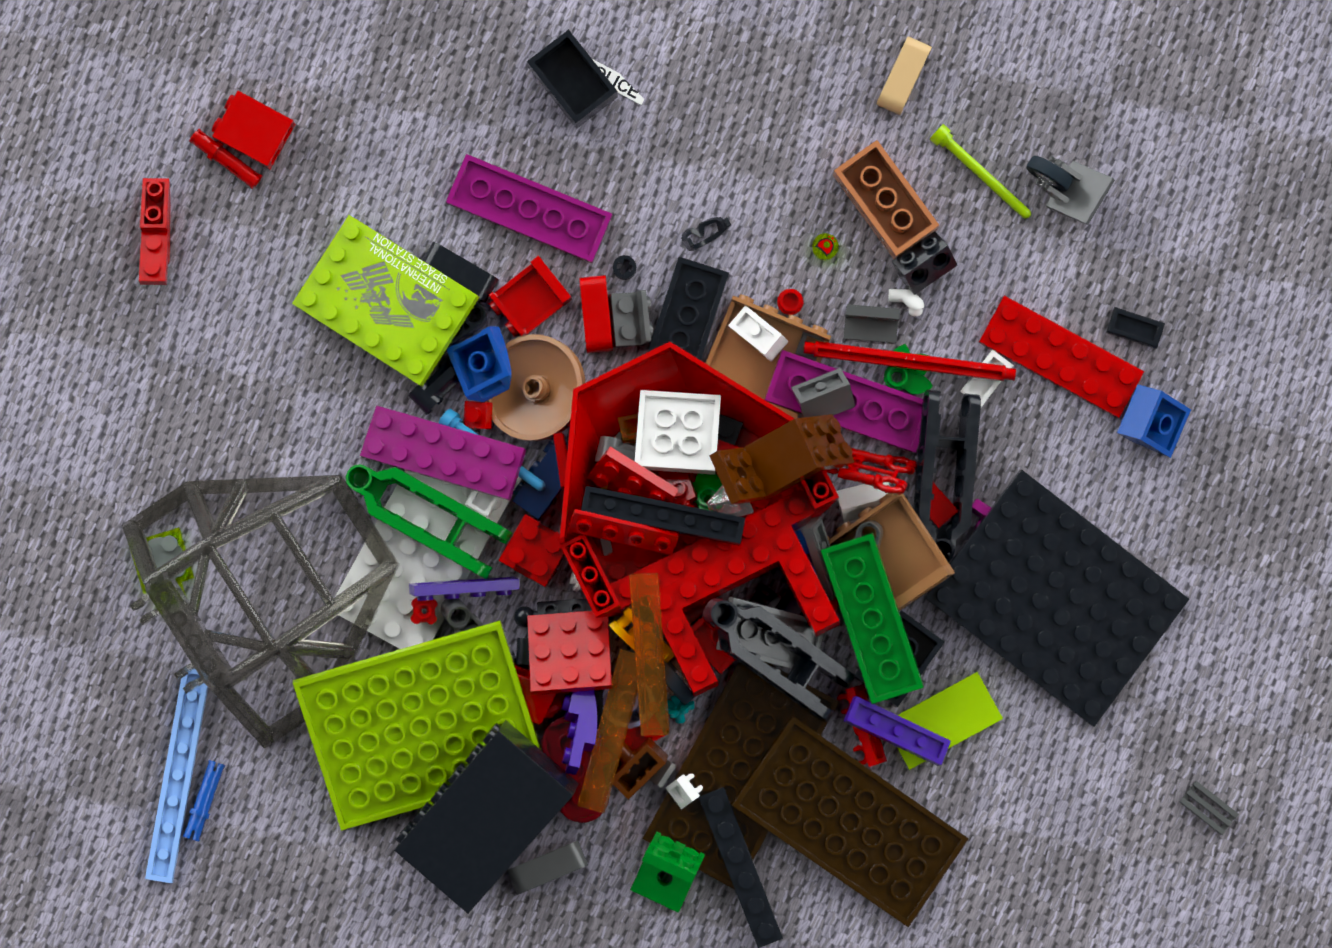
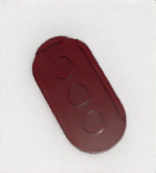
M565 717L553 721L547 727L541 742L542 751L563 770L566 769V764L562 763L566 747L570 748L571 738H567L571 721L564 720ZM595 741V746L591 752L583 751L580 768L576 775L569 774L579 782V785L574 795L560 810L566 818L578 823L590 822L600 817L606 810L609 802V789Z

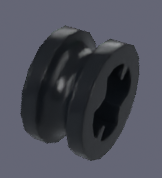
M622 255L615 259L613 272L617 278L628 280L636 273L637 267L632 257ZM628 261L630 262L629 267L632 266L631 272L626 271L625 275L619 273L621 270L620 268L617 269V265Z

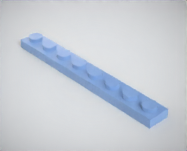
M183 667L145 879L166 883H173L211 671Z

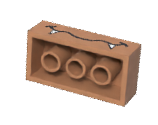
M878 140L834 170L833 177L893 259L938 230V222Z

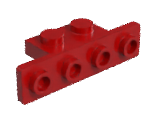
M578 509L574 510L568 525L569 532L665 554L673 553L679 538V533Z

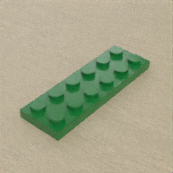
M870 533L822 549L821 552L871 703L874 704L924 688L874 534Z

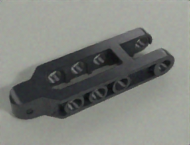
M926 390L922 402L913 509L946 560L950 562L955 553L956 539L971 527L981 398L978 394L965 393L961 402L958 437L939 436L941 422L939 393L941 391ZM936 447L957 449L953 505L959 511L951 517V521L947 525H942L940 528L932 524V521H929L931 500H934V494H932L933 473H936L937 469L934 468Z
M713 598L704 608L703 618L718 631L719 644L722 651L810 714L824 722H828L834 710L820 703L821 699L805 689L815 671L819 670L837 684L849 688L855 678L853 673L761 606L754 607L749 603L736 606L727 600ZM740 619L750 620L799 656L787 678L780 674L781 671L778 668L771 667L760 659V655L750 652L740 645L738 633L734 631Z

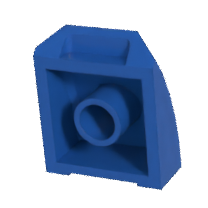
M489 326L473 337L446 349L468 400L485 402L510 389L512 378L510 360L499 327Z

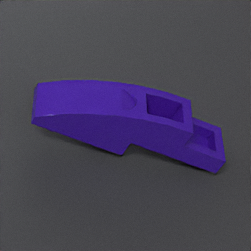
M594 690L570 692L569 695L565 694L562 704V710L566 711L564 720L571 721L567 738H571L570 748H565L562 763L566 764L565 773L576 775L580 768L583 751L591 752L595 746L597 706Z

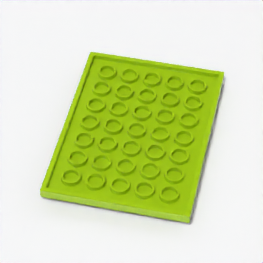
M501 620L293 680V686L341 831L422 808L426 802L432 804L430 800L444 782L448 785L450 784L447 780L461 763L467 765L465 760L478 743L485 744L482 740L496 723L501 726L507 720L541 750Z

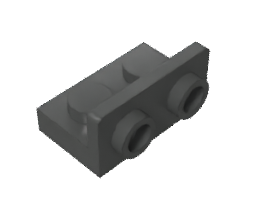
M646 290L609 294L608 302L613 348L644 346L650 343L653 337V325L649 323L648 312L651 309V302L646 294Z

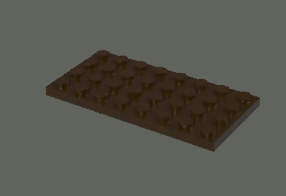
M765 662L767 665L775 667L772 664ZM738 663L675 780L683 774L685 776L693 774L694 777L689 782L694 788L702 785L703 789L698 793L700 796L724 787L731 805L792 716L819 735L823 733L828 722L813 716L741 663ZM779 669L781 671L780 674L787 678L788 673ZM807 684L805 689L821 699L820 703L835 711L839 701ZM667 792L642 839L651 843L656 832H659L661 836L672 839L674 843L678 841L685 844V847L696 850L699 854L700 852L704 853L705 857L699 870L735 890L699 797L681 809L670 793ZM731 805L753 860L769 831Z
M793 716L731 804L908 928L969 839Z

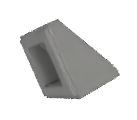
M667 760L666 764L649 780L657 786L663 787L675 769V764Z

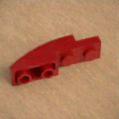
M143 178L140 285H167V269L170 262L171 212L169 178Z

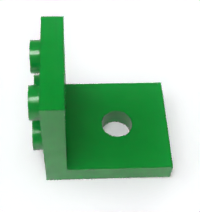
M656 832L644 854L643 862L630 890L679 913L705 854L702 852L699 854L696 850L685 847V844L678 841L674 843L672 839L661 836V833ZM661 871H665L672 875L673 880L669 883L662 882L658 874Z

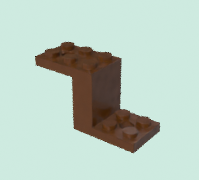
M833 414L795 418L743 448L719 450L709 455L732 505L771 499L822 470L847 467L855 462L852 457V449L845 442L841 434L840 423L834 418Z

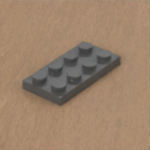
M729 597L728 601L736 606L748 603L754 607L761 606L821 650L825 633L815 637L805 616ZM742 618L734 628V631L738 633L740 645L748 651L760 655L762 661L791 669L799 658L797 654L750 620ZM718 638L716 649L721 650Z

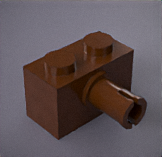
M614 734L612 739H609L604 745L621 761V765L611 774L609 782L628 800L666 764L668 755L650 737L637 749L633 750L617 734Z

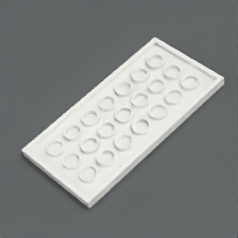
M404 471L464 506L473 491L414 472ZM520 477L517 478L514 490L522 480ZM399 485L395 487L384 507L444 541L458 519ZM499 498L488 519L498 524L510 501ZM377 520L328 610L397 648L403 649L434 640L445 620L440 610L441 604L445 600L444 595H433V598L438 603V606L435 608L436 623L433 625L427 622L414 624L411 621V616L413 615L411 602L417 596L409 594V583L467 580L471 571ZM467 524L455 547L478 560L490 536ZM422 609V613L425 614L427 610Z

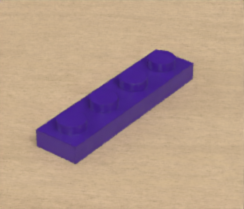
M516 577L409 583V594L417 596L419 601L433 600V595H444V599L460 598V593H470V597H484L486 592L496 591V595H511L512 590H520L519 579Z
M858 696L853 697L844 722L936 766L942 765L951 742Z

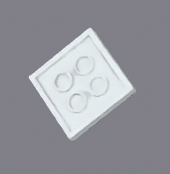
M640 390L635 462L647 470L715 474L716 470L709 455L717 451L721 395Z

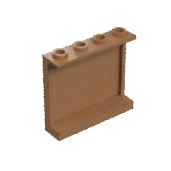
M740 294L739 297H732L705 363L752 393L765 399L780 352L771 362L728 326L745 305L789 341L782 349L784 351L795 354L803 332L821 338L829 343L831 336L827 335L828 330L820 326L813 325L810 328L803 325V320L789 314L788 318L778 314V309L766 304L762 308L753 304L754 299ZM809 336L806 338V342L815 343L820 341ZM817 357L816 362L821 363L823 357ZM772 404L794 419L798 418V412Z
M888 493L879 499L880 505L874 509L871 506L864 509L857 515L859 517L857 521L852 524L850 521L844 523L836 529L838 534L831 539L829 536L827 537L830 546L854 539L856 531L862 523L869 520L878 522L883 528L879 552L898 610L901 611L955 574V572L905 495ZM866 526L863 534L873 533L876 538V530L871 526Z

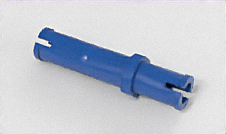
M211 760L208 761L200 790L193 808L190 809L189 813L191 815L183 837L190 839L191 833L194 830L192 840L198 842L200 841L205 821L209 818L210 814L208 812L223 769L225 768V765L218 763L216 771H213L216 762Z

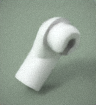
M889 289L888 302L905 303L909 307V314L911 316H920L922 314L924 302L917 294L914 295L909 289Z

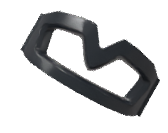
M722 217L710 218L699 223L698 230L694 228L687 229L682 233L681 239L688 251H694L723 235L731 227V223L727 217L724 219ZM712 223L717 224L718 232L699 243L694 244L691 238H688L691 234L703 237L705 226Z

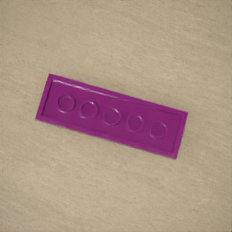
M468 154L464 157L446 200L448 205L589 263H593L613 216L610 212Z
M781 350L764 400L802 414L791 387L834 371L836 368ZM843 371L850 383L855 406L833 415L840 423L841 428L915 453L919 443L923 399Z
M376 405L360 456L510 501L526 449Z

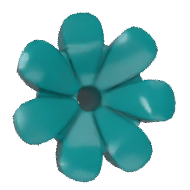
M675 695L671 696L672 701L664 700L661 703L662 706H660L661 712L669 714L670 718H675V722L678 724L684 723L686 721L685 714L695 708L694 701L684 705Z

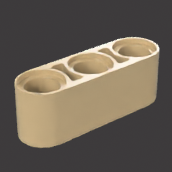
M909 36L907 37L876 105L901 115L927 56L932 49L931 46Z

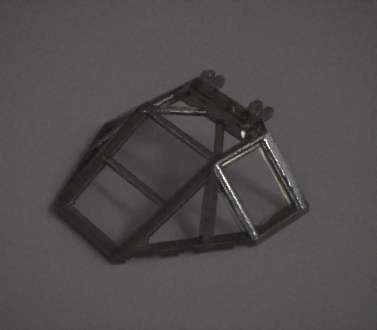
M343 475L187 481L121 525L147 595L132 603L130 607L133 611L139 610L152 600L156 609L144 614L139 621L144 625L161 615L191 663L174 673L176 679L183 678L189 672L196 669L200 677L185 685L183 688L185 693L187 694L205 683L264 749L305 723L301 708L299 706L268 726L233 687L277 657L281 659L297 679L315 674L301 656L335 658L337 660L333 668L353 663L385 592L400 565L356 495L348 486ZM296 491L233 522L248 493ZM331 492L334 493L380 565L334 598L282 519V516ZM203 494H229L214 521ZM188 501L203 539L157 568L143 530ZM270 522L274 524L324 602L322 607L276 639L273 638L217 551V548ZM209 560L212 561L262 641L206 629L198 613ZM198 562L189 602L174 577ZM367 595L345 643L303 640ZM215 642L257 652L231 668Z

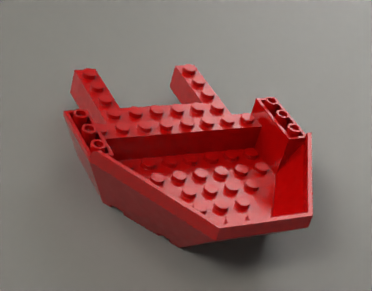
M668 342L573 389L560 546L596 618L624 615L623 611L627 607L635 610L648 603L694 697L719 684L684 613L779 566L814 636L817 637L839 626L840 620L794 532L806 526L812 517H820L839 499V496L826 470H822L771 499L732 505L728 496L724 497L722 506L715 512L746 518L740 546L679 534L672 554L611 541L613 552L604 556L591 536L569 532L568 525L574 510H581L586 486L601 488L587 478L591 469L595 466L594 460L600 436L615 438L618 432H621L636 441L640 390L721 395L720 414L743 422V427L735 446L740 448L751 444L794 419L677 345ZM649 470L661 478L659 471ZM689 473L692 482H695L698 473ZM709 499L706 503H711L714 499ZM691 502V505L698 508L696 503Z

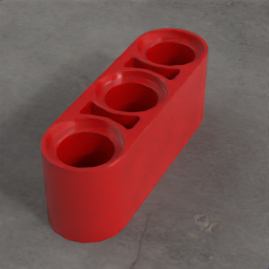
M606 275L581 277L579 280L587 354L613 351Z

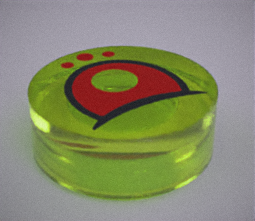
M828 233L818 235L812 244L813 254L816 258L823 261L834 258L839 248L837 239Z

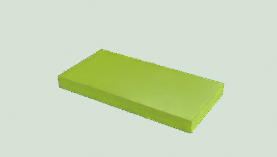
M978 672L898 715L950 740L948 749L1003 719ZM897 747L909 770L926 761Z

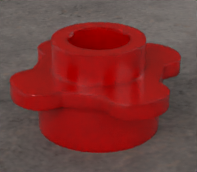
M414 598L411 602L413 607L411 621L414 624H419L420 622H427L430 625L435 624L437 621V616L435 615V608L438 606L437 601L434 598L433 600L419 601L417 598ZM422 609H426L427 612L423 614Z

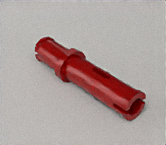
M201 129L195 131L191 136L189 142L207 154V158L210 161L215 160L251 189L256 187L262 179L261 174H258L242 160L223 147V143L214 141L202 132Z

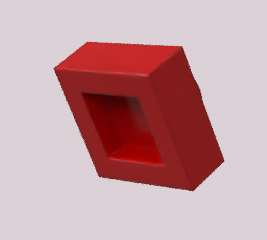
M465 401L463 424L469 428L491 429L493 403Z

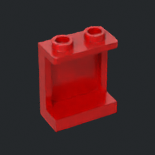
M237 91L235 96L231 95L228 98L224 107L226 112L222 119L218 118L212 127V132H214L212 137L215 141L222 142L271 170L296 124L285 115Z
M539 255L530 262L531 264L504 286L495 293L489 294V298L492 300L488 303L497 316L501 313L508 320L505 326L514 337L517 334L520 337L528 335L572 300L570 294Z

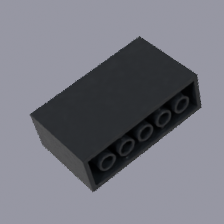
M507 720L501 726L496 723L482 740L485 744L478 743L466 758L467 765L461 763L447 780L450 784L448 785L444 782L431 798L432 804L426 802L413 819L415 824L410 821L395 839L398 845L394 851L467 914L570 800L579 785V782L568 773H565V770Z

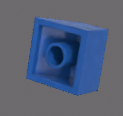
M1138 384L1117 433L1136 444L1171 458L1191 409L1161 390Z

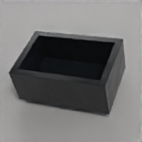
M569 29L527 61L529 70L576 129L618 98V91Z

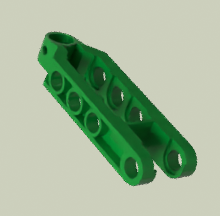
M359 464L352 466L347 471L346 482L348 486L364 496L368 513L371 516L480 577L488 578L493 568L455 547V544L467 524L504 544H507L511 537V531L396 467L376 472ZM397 484L457 517L458 519L446 540L444 541L432 535L423 528L382 507L380 499L388 485Z

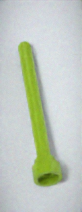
M942 124L929 140L936 146L940 145L942 148L945 146L1022 218H1029L1031 211L952 139L951 130Z

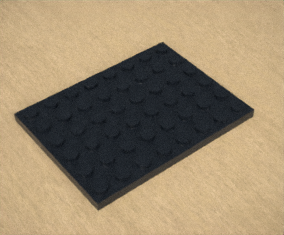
M1022 469L1018 471L949 563L955 574L932 588L924 596L930 603L1092 727H1095L1189 601L1188 597Z

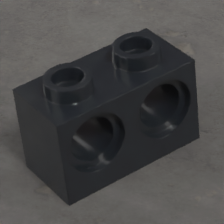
M935 231L892 260L900 279L914 295L958 266L949 246Z

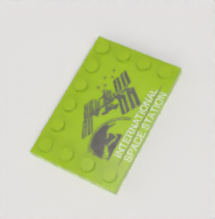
M348 215L292 304L423 387L480 297L351 215Z

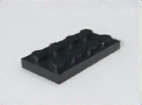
M678 257L648 352L668 342H672L689 354L702 360L729 272Z

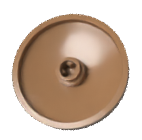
M524 335L509 341L505 345L511 366L512 378L510 389L485 401L493 403L492 421L499 429L514 438L525 441L550 439L554 433H561L570 426L573 389L586 383L582 365L578 357L567 345L545 335Z

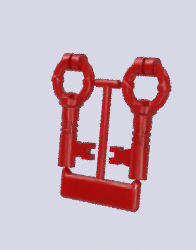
M851 448L852 457L855 462L849 465L848 469L839 468V471L837 468L826 470L827 473H838V478L861 482L862 484L865 483L885 493L901 495L905 492L907 483L896 477L898 473L913 474L917 468V462L904 456L877 455L876 453L873 454ZM863 462L875 463L876 465L884 466V469L863 465ZM894 463L906 464V466L900 467L899 465H894ZM859 469H863L880 474L871 475L862 472L860 473L858 471ZM883 482L896 484V486L890 487L889 485H883Z

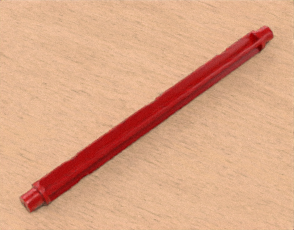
M805 341L803 353L813 354L814 357L998 381H1015L1016 369L1006 368L1005 365L820 341L815 343Z

